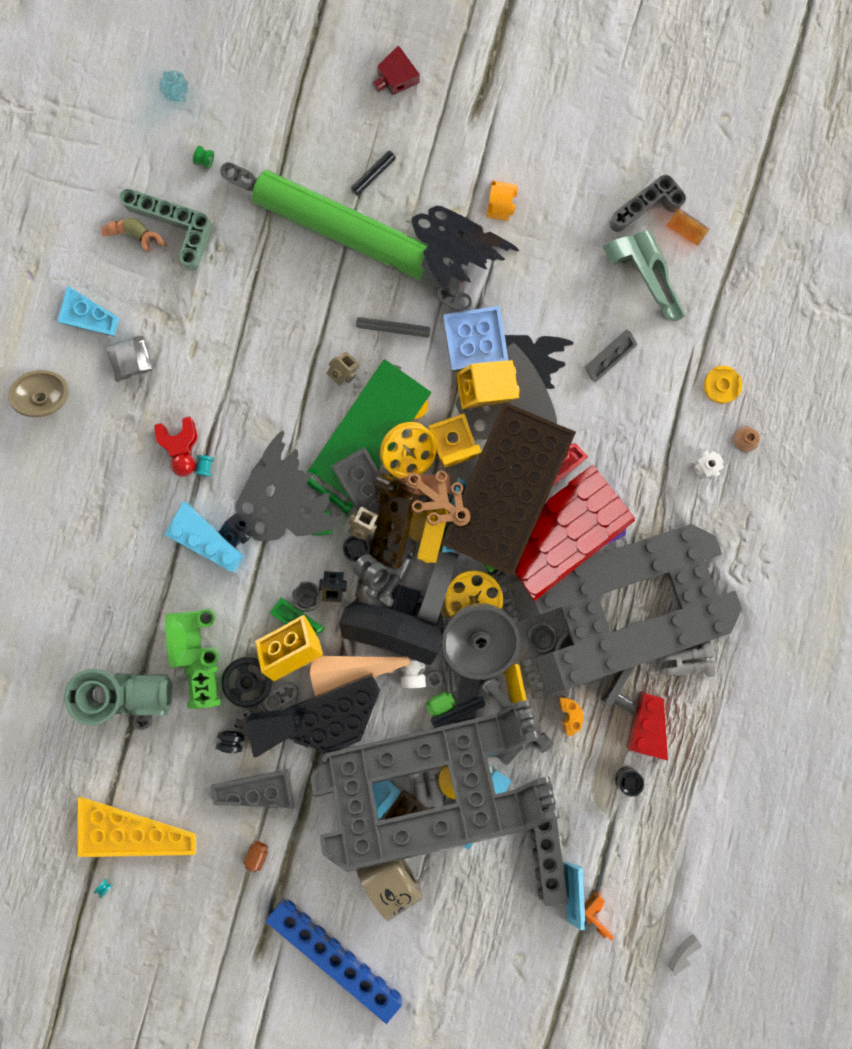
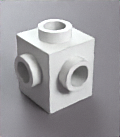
M705 451L697 456L698 460L692 462L696 474L701 479L706 477L712 479L720 475L719 470L724 468L722 457L716 454L715 451L711 453Z

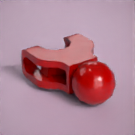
M191 416L183 418L182 430L175 436H170L167 428L162 423L156 424L154 426L156 441L169 452V456L172 458L171 469L173 473L180 477H187L192 474L195 469L192 447L198 439L194 420Z

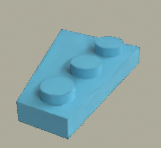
M67 285L58 322L115 337L119 318Z

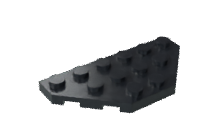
M368 674L285 708H296V712L301 718V725L296 733L288 739L294 740V743L304 747L317 749L322 754L334 752L360 742L380 692L373 674Z

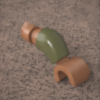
M124 218L119 223L111 221L108 225L102 226L101 229L102 237L119 235V233L132 236L142 241V247L147 252L152 250L150 242L153 239H157L158 245L166 246L165 239L155 232H149L136 218Z

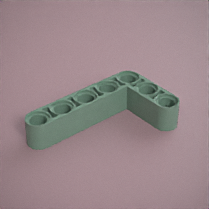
M124 189L120 193L119 198L128 211L188 230L179 253V259L188 270L198 268L212 230V224L206 214L132 189ZM129 198H134L133 202L127 203ZM152 203L149 209H145L147 204ZM170 209L167 215H162L164 210ZM183 215H188L185 221H180ZM206 221L203 227H198L199 222ZM194 239H200L198 244L192 245ZM188 256H194L191 262H185Z

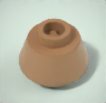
M750 426L741 427L734 434V444L743 452H751L759 445V433Z

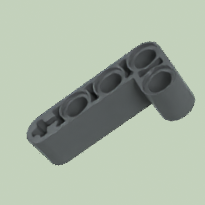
M662 175L620 207L613 214L610 220V227L615 232L623 231L659 202L669 212H677L685 203L686 195L671 176ZM660 184H665L667 189H662ZM645 195H650L653 198V200H647L645 198ZM672 198H676L679 204H675ZM630 207H636L638 212H633Z
M440 550L417 619L436 625L459 554L454 552L441 553Z

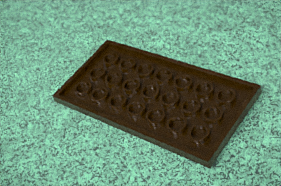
M504 402L462 495L463 507L467 508L471 515L470 521L465 526H457L450 522L441 545L513 576L576 431ZM458 513V518L463 519L464 515Z

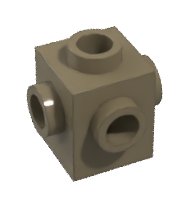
M346 351L330 361V368L326 374L341 386L343 383H349L356 376L354 372L360 364Z
M361 506L357 514L353 513L350 517L348 524L351 526L348 532L356 538L365 540L368 534L373 535L377 527L374 523L378 515Z

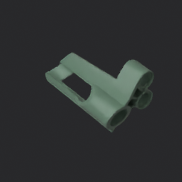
M642 231L634 236H625L611 241L603 247L610 264L614 266L633 260L656 303L659 304L664 316L668 320L678 321L685 317L686 313L670 283L666 260L651 231ZM657 268L674 303H668L653 272Z

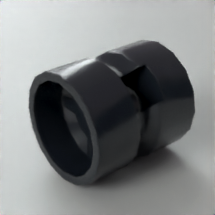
M628 766L622 767L615 773V784L626 796H637L643 791L644 779L633 768Z

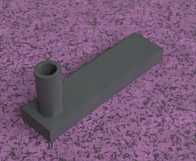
M634 667L617 672L602 698L609 705L612 706L615 703L630 713H634L638 703L620 692Z

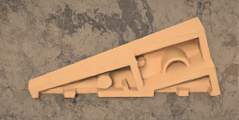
M321 656L311 662L310 678L314 694L317 696L371 673L374 678H378L379 675L385 673H392L395 669L410 666L411 659L408 657Z

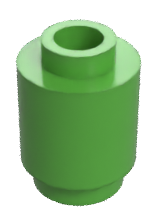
M444 691L430 698L425 704L431 717L454 709L453 704H455L451 693L447 694Z

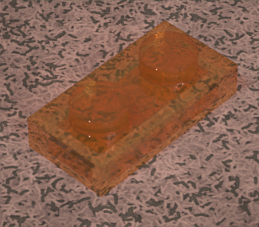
M680 208L676 210L667 223V226L697 246L710 229Z

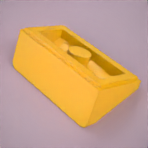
M514 663L504 671L510 702L513 704L527 700L520 666Z

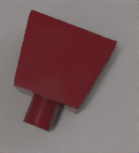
M397 46L377 66L379 78L372 82L377 92L387 87L391 94L395 95L420 83V74L401 47Z

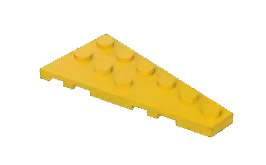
M81 796L78 797V857L196 854V833Z

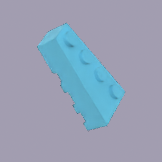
M182 502L165 536L225 569L237 572L245 555L228 542L188 502Z

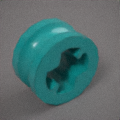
M105 879L96 888L94 893H98L101 899L113 884H108L107 879Z

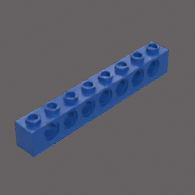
M282 898L268 915L265 921L385 1024L402 1006L401 994L394 988L390 989L382 977H376L368 965L357 961L356 956L351 951L344 950L337 939H331L323 927L312 923L311 918L306 913L299 912L292 901H286ZM292 917L295 920V923H287L286 918ZM302 930H307V931H309V932H310V936L304 937V936L301 934V931H302ZM323 943L325 948L318 949L315 944ZM336 955L340 958V961L334 962L330 957ZM352 968L356 973L349 975L345 970ZM367 981L370 983V986L363 987L360 983ZM383 994L386 998L378 1000L376 995Z

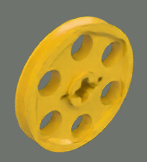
M405 422L395 426L386 434L380 447V458L383 466L390 474L397 478L407 477L410 473L423 474L432 465L436 456L437 444L435 437L425 426L416 422ZM405 429H410L409 436L403 438L402 432ZM426 433L427 438L425 441L419 442V436ZM391 442H395V449L388 451V445ZM403 444L411 450V453L414 455V457L410 453H407ZM424 451H429V456L421 459V454ZM397 459L399 461L398 465L395 468H390V463ZM410 464H415L414 470L407 472V467Z
M477 570L466 571L457 575L450 582L445 596V605L450 617L456 613L450 608L452 602H460L461 608L470 604L471 599L469 597L471 595L474 597L480 591L481 593L477 598L478 603L491 604L502 609L503 594L497 581L489 574ZM475 575H479L483 579L482 584L479 586H475L471 582L472 577ZM456 582L464 584L465 589L463 592L457 593L454 591L453 586ZM490 587H494L498 591L497 596L494 598H489L486 594Z

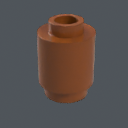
M254 841L250 845L243 864L246 866L245 869L250 872L262 869L268 855V845L260 841Z

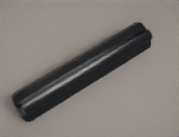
M390 150L387 151L351 186L352 192L357 196L362 193L396 159L394 153Z
M480 696L446 713L433 717L431 723L434 728L440 727L485 707L486 703L483 697Z

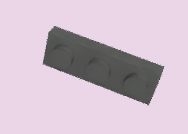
M626 329L584 367L591 380L597 382L637 346L632 333Z

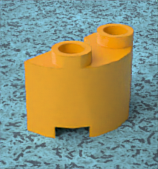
M492 180L486 218L509 221L510 215H514L515 204L512 203L513 197H517L518 185Z
M557 696L560 710L567 713L566 719L563 720L565 734L569 737L581 730L583 712L574 700L566 696Z

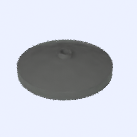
M478 603L461 608L449 618L443 629L442 650L447 663L454 671L470 679L482 680L500 675L512 665L519 652L520 636L514 620L503 609L491 604Z

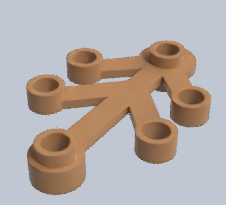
M438 471L435 475L439 494L421 482V477L417 473L407 475L405 485L408 489H418L434 501L422 503L417 500L413 502L411 509L414 513L419 514L422 511L445 509L450 513L438 515L434 512L430 513L427 518V522L430 525L435 526L438 523L453 522L457 526H465L470 521V512L467 508L463 507L461 496L463 491L462 484L456 482L451 486L450 491L454 495L455 506L449 503L445 482L447 473L445 471ZM442 474L444 480L438 479V475ZM412 477L416 478V479H417V482H416V483H412V482L410 481V478H412ZM458 486L460 491H454L453 487ZM419 504L421 506V509L416 510L414 508V505ZM458 513H462L464 518H458ZM435 516L437 518V521L432 522L430 520V517Z

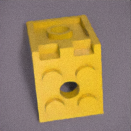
M465 414L428 426L430 432L435 437L437 453L443 470L447 469V467L480 457L482 451L479 445H475ZM448 434H457L458 441L450 443L447 440Z

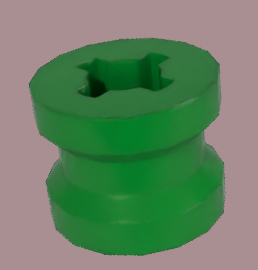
M197 146L193 155V164H201L204 168L209 169L214 160V151L210 149L205 150L202 146Z

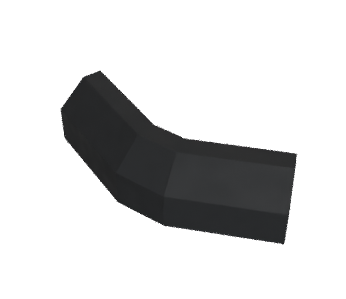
M353 601L344 608L339 622L341 637L344 639L382 648L426 665L433 663L443 640V628L395 610Z

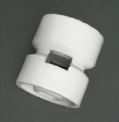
M411 659L410 666L400 668V671L404 674L401 676V688L426 687V677L422 673L425 671V664Z

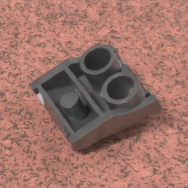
M143 335L106 347L116 382L129 379L136 374L139 375L140 373L153 371Z

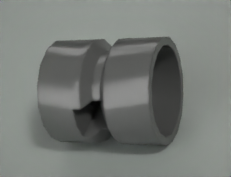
M370 554L361 556L356 561L353 569L354 574L372 589H379L384 586L390 576L389 569Z

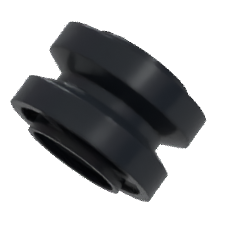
M352 535L345 540L343 553L348 560L356 562L361 556L370 554V544L366 539H359ZM355 543H359L362 546V551L359 554H354L351 550Z
M235 731L218 732L217 738L220 739V742L216 743L215 749L224 753L243 752V745L240 742L244 741L245 735Z

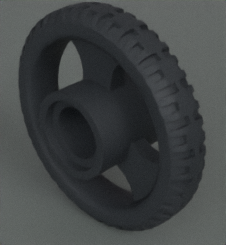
M243 657L233 661L227 666L222 676L224 695L232 704L239 707L249 708L257 706L267 698L271 691L272 680L264 675L265 680L258 681L254 673L248 672L250 664L261 670L259 660L252 657ZM234 669H237L240 675L236 679V688L230 689V674ZM244 677H248L251 680L250 687L243 685L242 680ZM254 689L261 693L254 700H241L242 693H248Z

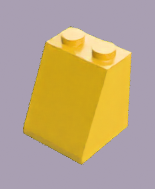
M513 360L471 364L456 372L462 410L507 403L519 398V387L516 382V369L513 365Z

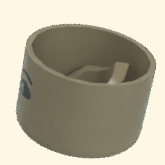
M405 859L356 870L368 897L387 921L392 920L422 898L421 887Z

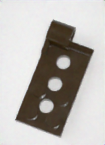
M382 473L376 477L374 482V488L378 492L376 502L381 503L370 555L393 569H400L413 515L411 507L413 502L416 501L417 494L401 488L402 484L399 479Z

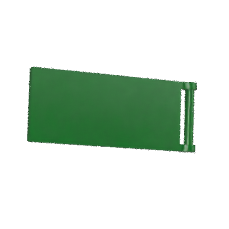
M384 359L306 473L312 472L311 476L314 473L350 499L331 465L365 446L379 470L382 465L380 447L384 437L395 426L405 422H412L431 395V391ZM391 442L388 445V451L393 450L396 445L395 442ZM310 476L307 485L321 495L330 493L329 500L340 507L346 515L351 511L354 506L351 499L347 504Z

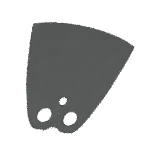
M513 342L507 347L508 361L513 360V365L516 369L519 398L507 403L557 423L553 403L541 377L528 357ZM459 395L456 400V408L460 415L465 414L472 436L475 438H488L503 403L489 405L490 410L488 412L484 411V406L470 411L462 410ZM482 419L486 422V428L483 431H477L474 428L476 420Z

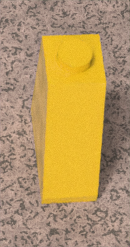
M445 509L429 510L427 518L433 512L438 515L448 514ZM431 516L430 520L432 522H436L437 518L435 516ZM426 519L417 559H421L425 563H436L446 522L432 526Z

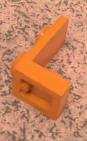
M596 891L584 903L585 920L590 925L594 923L598 927L596 929L597 932L604 939L608 937L612 941L614 939L612 933L593 915L594 913H599L605 903L603 897Z

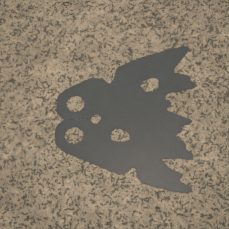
M284 431L279 432L270 442L262 456L265 467L256 466L236 503V512L254 527L250 534L256 541L278 540L285 535L286 529H289L297 537L320 533L343 524L342 520L324 513V510L330 504V493L323 494L312 500L308 499L309 492L305 491L304 487L312 472L304 473L303 470H298V450L295 449L288 457L281 461V453L285 447V443L282 442ZM274 485L275 491L271 497H268L265 489L268 486ZM245 502H250L253 505L252 513L246 514L243 512L242 506ZM263 507H266L268 509V512L266 514L262 513ZM309 507L312 515L302 517L301 509ZM258 522H262L266 526V531L263 534H258L255 530V525Z

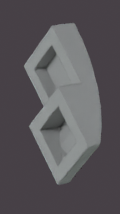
M694 934L689 936L677 948L668 966L674 976L691 965L687 957L702 947Z

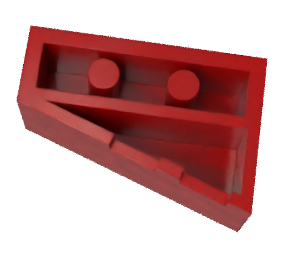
M640 691L637 702L638 706L635 710L626 748L630 751L668 761L664 698Z

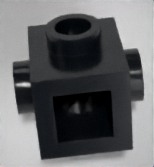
M236 512L224 522L219 533L234 547H237L240 543L244 545L251 538L250 532L254 527Z
M324 571V577L319 581L322 601L342 602L343 592H347V580H344V572Z

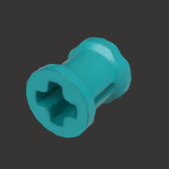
M197 455L199 460L194 474L211 477L210 468L214 458Z

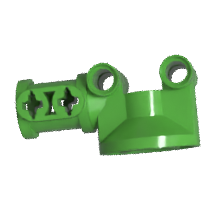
M211 608L166 613L165 615L170 668L186 667L184 675H188L190 701L187 702L188 709L208 708L221 704V698L217 697L215 672L218 671V665L215 664L219 658V651L214 646H201L200 627H209L216 619V614ZM202 613H209L212 617L211 621L204 622L201 618ZM212 652L215 655V659L207 660L205 653ZM200 673H202L203 676H206L204 680H201V678L198 677ZM201 693L207 696L205 700L200 696Z

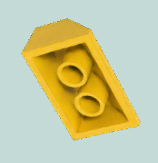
M304 615L255 641L261 673L273 681L323 656L320 641Z

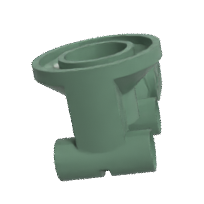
M87 669L75 674L68 682L64 692V703L67 712L74 720L91 726L102 724L110 720L115 714L167 715L172 704V681L165 674L132 675L120 673L114 674L113 677L110 673L101 669ZM97 686L105 691L106 698L103 703H99L93 698V690Z

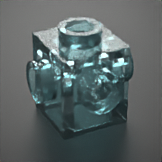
M175 70L170 72L164 71L163 79H160V90L164 93L166 99L186 101L189 84L185 80L183 73Z

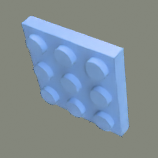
M500 305L443 314L452 372L462 370L476 363L508 361Z

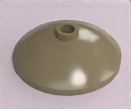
M36 370L21 375L12 383L9 388L8 399L12 408L19 414L27 417H44L55 413L63 407L68 399L69 390L66 381L57 373L47 370Z

